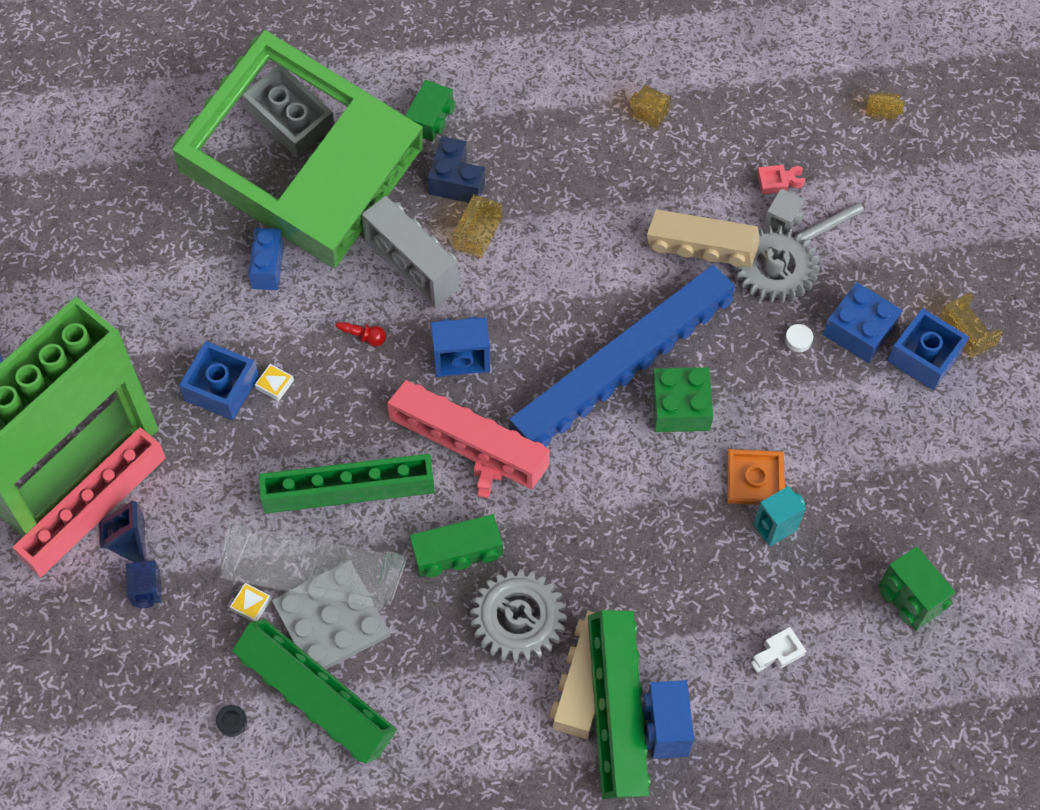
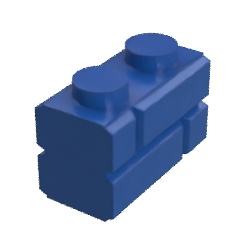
M256 228L254 229V241L252 243L248 272L251 287L256 290H278L284 249L281 230Z

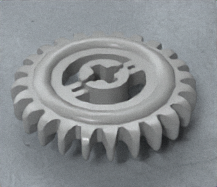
M769 225L766 234L763 233L761 227H758L760 243L752 267L733 266V271L737 273L736 279L743 281L741 287L744 289L751 288L749 293L751 295L759 293V299L761 300L767 296L769 302H774L775 298H778L779 302L784 303L785 297L794 301L796 295L804 296L805 290H811L812 283L817 281V273L820 270V266L817 265L819 256H814L816 248L808 249L810 239L800 243L801 232L795 238H792V228L784 235L782 225L778 227L776 233H773L772 227ZM760 257L764 261L763 270L766 275L772 278H780L781 280H773L761 274L757 268V259ZM790 258L795 268L792 274L787 269Z
M522 569L519 570L517 576H514L511 570L507 571L506 578L501 574H496V583L492 580H486L488 589H478V594L482 598H474L472 600L473 605L478 607L470 610V615L477 617L471 621V627H480L474 634L475 638L478 639L485 636L481 643L482 648L492 644L491 656H494L496 652L501 650L502 661H505L509 653H511L515 664L518 662L520 654H523L528 663L531 652L538 659L541 658V647L551 652L552 646L549 640L557 644L559 643L560 638L556 632H565V627L559 622L567 621V616L561 613V611L566 609V605L562 602H557L561 600L562 594L559 592L552 593L555 589V584L551 583L545 586V576L536 580L535 572L532 571L526 577ZM512 596L530 598L539 608L540 619L538 620L532 616V609L526 601L514 600L509 602L506 599ZM498 609L505 613V623L511 632L506 631L499 624L497 619ZM520 614L524 615V619L522 617H519L517 620L513 619V615L515 617H518Z

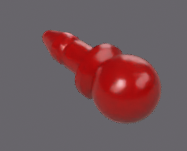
M337 322L335 324L342 332L360 336V342L366 341L374 347L382 345L386 340L385 330L377 325L369 327L365 323L362 328L355 324L351 325L348 322Z

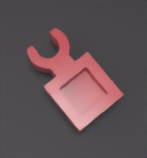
M784 165L758 167L757 176L761 194L779 193L780 189L787 191L788 185L793 188H802L805 184V178H796L795 176H801L803 168L795 166L789 171H785Z

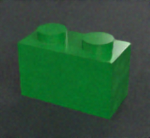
M428 80L424 81L405 115L423 127L422 138L434 141L436 135L443 132L446 123L445 119L447 115L453 114L456 106V101L453 100V89Z

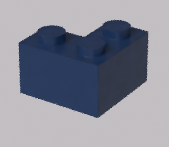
M441 136L428 175L429 195L479 205L485 186V167L466 163V141Z

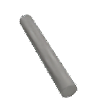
M858 202L801 232L800 243L807 239H812L864 211L862 204Z

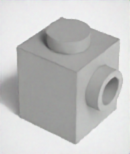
M780 189L767 211L764 225L767 227L771 225L772 229L776 231L782 225V232L785 235L794 224L799 225L805 214V211L802 210L805 199L793 192Z

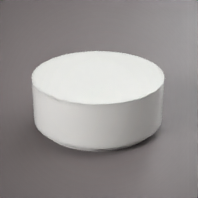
M802 324L791 326L785 336L787 347L795 352L808 350L813 341L811 329Z

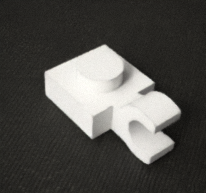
M791 627L767 639L764 643L767 650L753 657L754 661L750 664L756 673L769 667L774 662L781 669L803 657L807 651Z

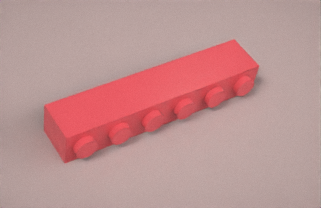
M405 380L388 401L390 420L474 462L477 461L481 465L489 467L531 490L549 467L550 449L546 448L543 444L533 442L521 436L517 431L508 430L498 425L492 419L481 417L473 413L469 408L461 407L444 396H438L419 384H413Z
M141 427L137 429L12 547L20 560L41 578L166 459L160 443Z

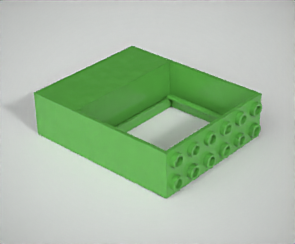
M264 30L260 36H256L252 40L246 55L238 58L232 73L222 79L219 90L215 95L208 97L204 104V109L199 116L195 115L191 119L188 130L183 136L180 135L175 140L172 150L179 172L268 228L281 230L284 238L336 269L364 230L362 213L383 197L389 196L422 150L423 127ZM269 59L347 106L346 110L280 199L275 198L200 151Z
M77 297L73 298L0 363V517L22 537L137 429L141 427L151 437L159 430L119 331ZM114 392L116 399L21 488L17 489L15 483Z

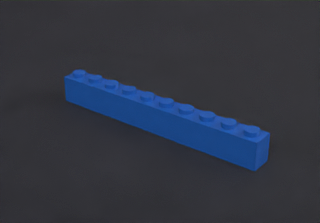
M714 265L710 266L509 419V430L517 431L521 436L533 442H539L546 447L554 435L558 432L560 434L566 432L576 418L587 416L592 411L593 405L600 400L604 402L609 399L615 388L619 385H627L633 379L634 374L640 369H648L653 364L654 358L661 353L663 355L667 354L674 347L676 341L680 338L683 340L688 338L693 333L694 328L700 323L706 324L713 317L715 311L719 308H727L734 299L735 285Z

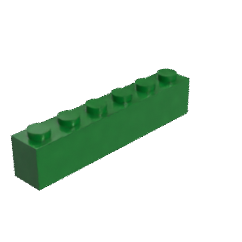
M430 454L259 474L260 499L265 514L435 493Z
M601 610L588 615L602 800L649 796L650 777L647 773L646 763L648 749L644 739L643 726L645 716L641 704L642 684L639 680L638 669L640 656L636 645L637 624L634 620V611Z
M266 619L250 622L232 650L240 658V662L243 665L254 669L261 675L263 682L280 691L288 703L300 708L309 721L319 724L327 731L328 736L333 741L345 746L350 751L351 756L357 761L367 764L378 759L398 730Z

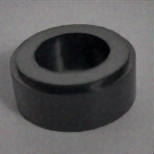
M228 705L218 712L216 725L223 735L235 737L245 730L247 716L239 706Z

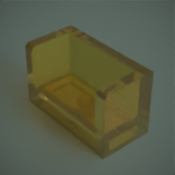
M473 194L453 233V248L483 258L503 219V205Z
M969 292L946 304L939 318L969 336L964 350L972 359L996 346L1003 332L1000 329L992 333L988 331L969 307L974 297Z

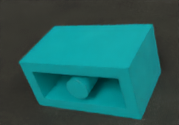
M787 486L760 502L753 525L769 547L798 531L806 510L802 496L797 492L794 493L791 487Z

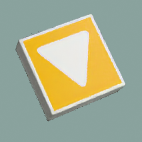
M270 364L255 383V388L279 401L294 379L292 375Z
M245 583L230 605V609L252 622L258 621L269 604L271 597Z

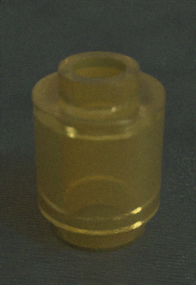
M883 92L869 94L866 114H872V117L897 120V115H903L905 100L900 99V94Z

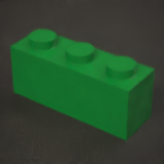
M494 514L410 535L411 547L419 577L424 575L426 577H435L444 570L451 568L463 570L468 568L471 563L479 561L490 563L503 555V543Z

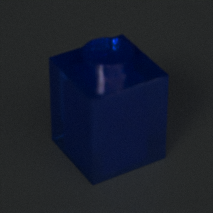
M156 560L126 563L127 597L131 605L137 608H150L154 603H162L161 575Z

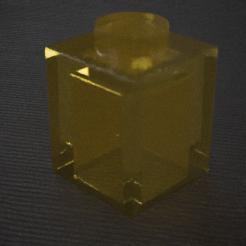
M644 85L639 93L635 92L630 100L629 105L632 106L631 117L658 129L669 113L671 97Z

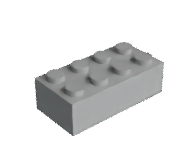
M385 196L362 213L365 242L434 308L438 307L459 290L458 260L455 255L450 251L446 252L433 235H428L422 230L420 223L415 218L411 219L408 217L398 202L393 203Z

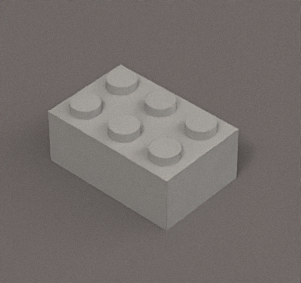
M280 65L242 94L245 110L297 159L324 137L334 126L333 112L288 70Z

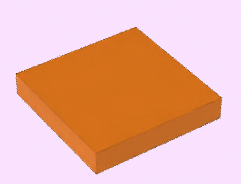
M728 449L727 503L760 505L761 501L785 488L784 452Z

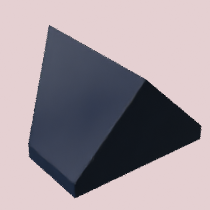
M130 501L99 522L100 548H106L146 569L144 515L138 503Z

